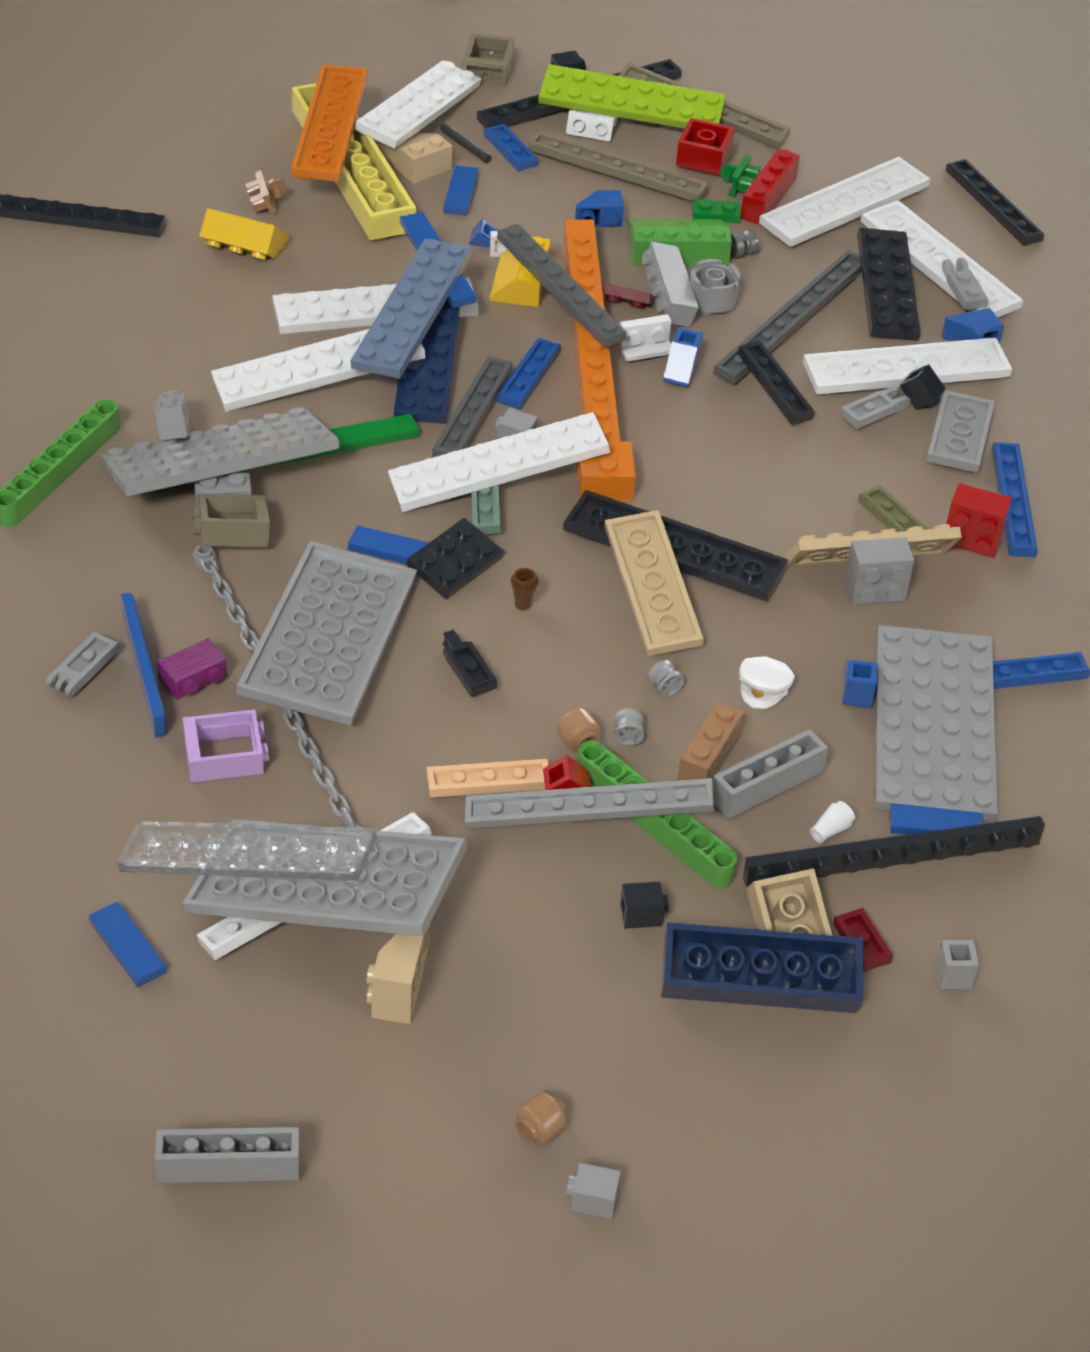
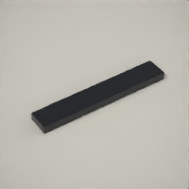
M963 159L946 165L945 171L1023 246L1043 241L1045 234L968 160Z

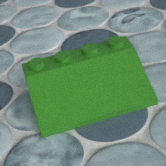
M626 218L633 265H643L642 255L648 249L651 241L678 246L684 265H696L698 262L706 259L722 260L721 264L729 265L732 239L729 227L721 219Z

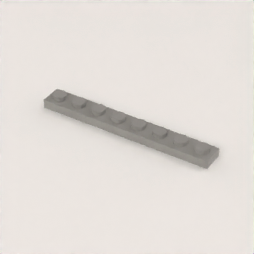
M712 778L469 795L466 796L465 824L467 829L711 812L714 811Z

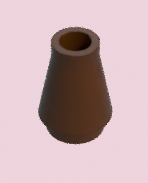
M520 568L514 572L510 581L515 599V607L519 610H528L532 605L539 579L532 569Z

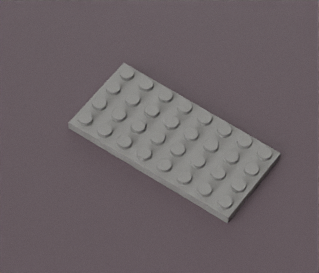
M293 408L289 410V413L282 415L271 413L259 420L243 419L238 421V424L232 426L216 425L212 427V430L205 432L200 430L190 431L185 438L163 440L155 443L139 442L134 444V447L127 449L120 447L112 448L107 453L100 454L103 467L124 494L132 496L339 449V441L308 410Z
M309 541L237 684L236 694L351 726L416 580L417 570Z
M878 625L876 632L877 682L874 809L890 810L891 803L979 812L982 813L983 821L996 822L998 808L992 637Z
M233 819L182 904L185 913L424 936L467 850L465 838Z

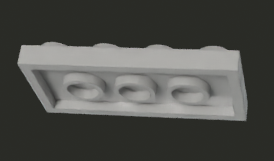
M944 390L926 462L978 473L995 401Z

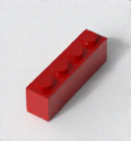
M777 149L744 193L740 219L760 225V215L774 210L797 178L799 154L792 153L786 149Z

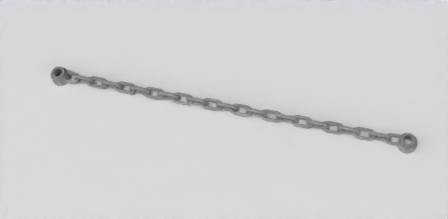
M198 545L193 551L194 566L203 569L207 574H211L214 581L212 584L213 589L219 598L224 599L227 605L226 613L231 622L238 625L241 631L240 639L246 649L252 650V653H254L259 640L254 631L248 629L245 623L246 616L242 608L234 604L229 584L226 580L221 579L217 572L219 566L216 562L215 551L211 546ZM222 584H224L226 590L223 591V595L220 593L218 589L222 587ZM237 609L240 615L235 620L232 613H235ZM249 634H251L254 640L251 641L250 645L246 641L249 638ZM282 707L284 711L283 719L288 728L296 732L299 738L298 747L303 756L311 760L314 766L313 775L318 784L326 788L330 796L328 801L334 814L342 817L345 828L361 829L358 824L353 823L349 815L351 810L344 796L337 794L333 786L335 780L329 768L321 764L318 758L319 750L312 738L306 737L302 729L304 722L299 713ZM293 714L297 719L294 726H292L289 720L293 717ZM308 742L313 748V750L311 749L309 751V754H307L304 748L308 745ZM323 770L326 772L328 778L325 779L324 783L322 782L319 776L323 774ZM339 799L344 805V807L340 809V812L335 806V804L339 802Z

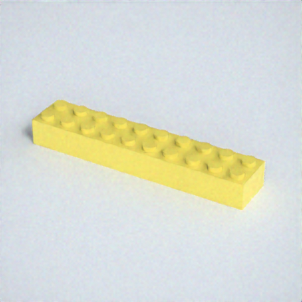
M316 83L292 87V112L302 128L304 127ZM353 129L339 182L335 181L370 240L404 235L406 233L400 225V216L416 213V206L373 138Z

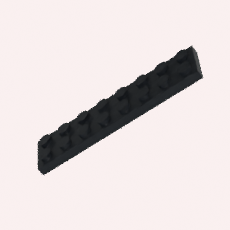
M585 490L565 519L563 530L611 547L605 529V520L650 511ZM661 516L681 572L768 601L787 568L788 559Z

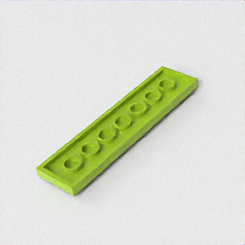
M548 64L539 94V103L685 128L690 118L720 124L726 94Z

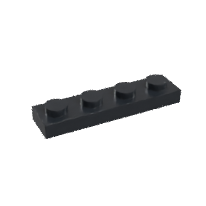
M761 340L739 346L737 354L791 425L813 419L815 411Z

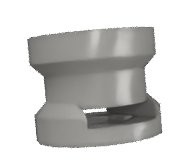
M669 660L658 662L648 673V680L652 685L657 686V691L663 697H670L676 694L682 688L685 680L680 672L675 671V666Z
M630 708L620 710L615 714L614 725L616 729L614 730V736L619 744L634 746L643 740L644 729L642 726L644 719L641 712Z

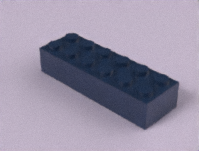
M667 922L664 935L661 998L857 1013L863 1001V938Z

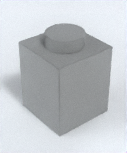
M508 408L503 417L497 419L495 425V432H498L497 439L537 428L538 417Z
M974 940L941 941L935 962L940 989L973 988L979 968Z
M579 1163L577 1175L569 1176L566 1196L572 1197L571 1212L612 1220L621 1171Z

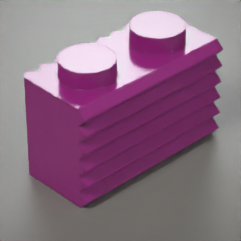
M207 638L158 660V678L171 694L179 700L181 697L194 694L202 687L205 688L206 685L210 686L211 683L215 684L223 678L225 679L227 676L226 657Z

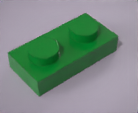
M693 199L692 219H721L724 223L740 224V202Z

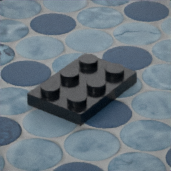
M464 517L410 556L406 566L416 569L417 575L447 600L502 559L504 550Z

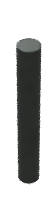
M446 123L441 125L440 131L485 163L491 161L492 156Z

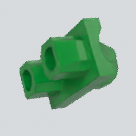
M744 155L738 167L732 163H726L721 167V178L727 183H733L728 196L735 198L738 192L745 193L761 172L760 166L750 164L751 156Z

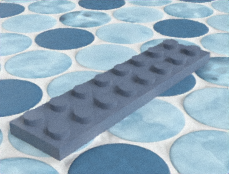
M425 238L351 358V369L401 378L472 257V247Z

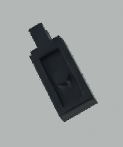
M454 629L444 632V642H442L444 646L443 654L469 695L473 697L496 689L497 678L471 641L462 642Z

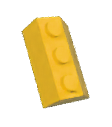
M209 208L206 210L199 237L207 241L206 245L220 249L221 245L229 247V251L243 255L244 251L252 253L251 257L264 261L266 257L275 259L290 236L275 225Z
M537 236L532 237L550 254V239ZM506 249L500 255L490 301L539 307L543 285Z

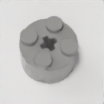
M706 259L698 262L695 268L691 270L690 284L699 307V314L707 316L711 313L732 312L735 310L740 272L733 264L729 263V266L721 264L722 260Z

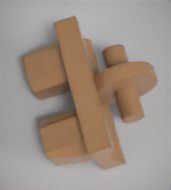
M262 170L255 172L257 179L245 185L255 212L258 213L268 209L272 215L277 213L273 198L282 197L286 193L287 187L280 178L271 179L266 183Z

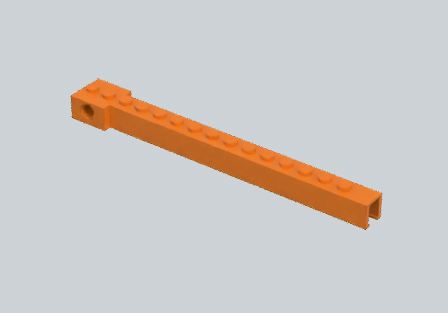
M565 219L563 247L566 272L605 310L594 220ZM571 315L581 415L594 412L610 449V453L576 462L579 499L585 490H589L618 501H633L636 475L631 441H620L609 346L604 348Z

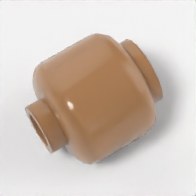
M576 708L569 709L563 713L557 725V732L571 751L578 752L579 746L586 741L599 742L601 728L587 709Z
M546 1093L534 1095L520 1106L516 1113L517 1120L515 1125L518 1133L528 1143L539 1145L548 1143L561 1133L567 1125L566 1106L557 1096L552 1097Z

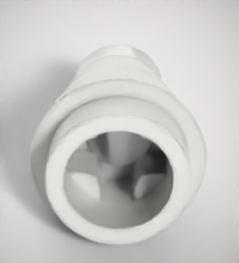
M842 801L831 803L817 823L810 829L812 838L822 844L827 839L850 828L855 820L852 809Z

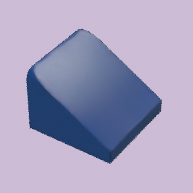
M481 219L472 230L469 244L490 247V232L499 229Z

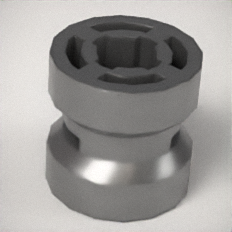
M746 230L743 234H730L732 239L730 255L733 258L741 257L744 253L750 255L758 252L759 239L754 230Z

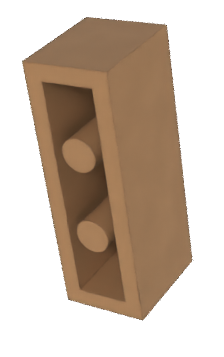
M719 701L716 702L680 758L677 781L712 778L713 781V775L718 773L741 736L744 711Z

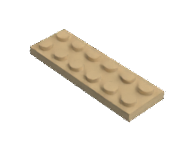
M659 510L605 520L606 533L647 656L703 646L704 638Z
M942 524L924 530L922 526H916L902 532H897L894 528L882 530L877 534H870V531H859L854 533L853 536L832 533L827 535L826 538H816L815 535H806L799 538L785 558L788 559L787 566L846 562L849 557L851 541L905 537L913 556L943 554L961 538L960 527L950 528L949 524Z

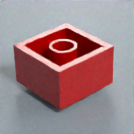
M690 118L678 141L676 166L684 167L688 170L693 169L706 172L710 175H720L721 167L726 164L732 152L735 127Z
M958 483L946 524L950 525V528L960 527L961 538L953 547L995 558L1002 539L1012 497Z

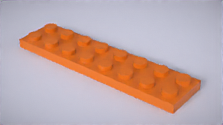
M322 64L292 163L291 177L339 182L368 78V69Z

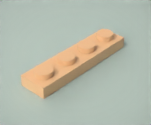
M536 759L427 767L426 775L429 797L545 790L543 768L548 766V760Z

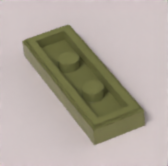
M881 485L859 494L858 501L888 529L894 528L897 532L907 531L908 528L922 526L924 530L928 529Z

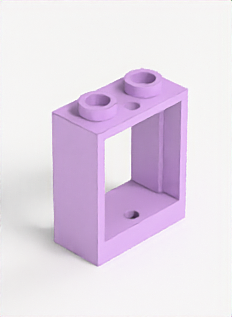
M255 709L183 718L190 783L264 774L263 762L269 761L267 743H261L260 739H265L263 721H257ZM250 736L252 752L201 757L199 742Z

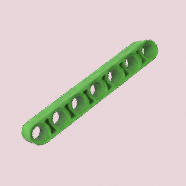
M103 399L96 402L0 489L1 526L12 527L20 523L120 429L118 405L115 401Z
M586 741L579 746L577 763L589 771L591 787L649 783L602 744L596 741ZM688 813L629 817L714 887L725 888L733 883L737 863L736 853Z

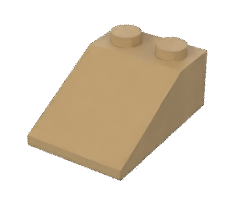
M417 132L395 149L383 143L377 144L386 161L413 184L452 170V145L439 134Z
M814 869L753 881L746 889L752 915L758 930L832 936Z
M430 925L424 936L395 934L379 950L376 963L369 965L366 983L370 985L366 1003L372 1005L371 1018L411 1024L429 950Z

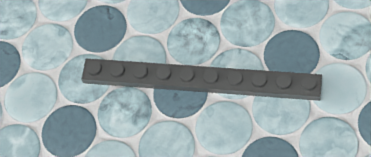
M850 250L842 254L714 366L713 374L736 384L750 371L737 354L739 346L761 340L771 353L862 272L860 255Z

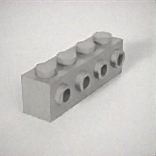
M651 241L648 249L642 255V264L645 267L647 280H649L657 311L660 315L668 314L671 319V325L690 327L699 307L679 248L675 245Z
M808 729L713 775L714 805L727 819H730L823 773L828 747L811 729Z
M299 1127L156 1129L155 1168L157 1183L299 1181Z

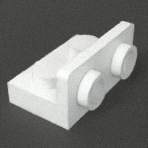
M571 109L568 115L566 133L610 141L613 127L617 123V117Z
M668 314L620 322V326L626 331V340L619 342L618 348L626 361H637L669 355L671 349L669 341L671 319Z

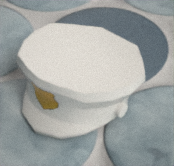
M766 656L745 658L739 668L741 696L743 701L753 709H767L777 704L784 696H787L789 691L787 689L792 686L795 680L794 674L785 663Z

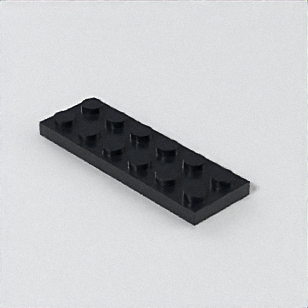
M859 227L857 239L869 336L918 341L921 333L906 232Z

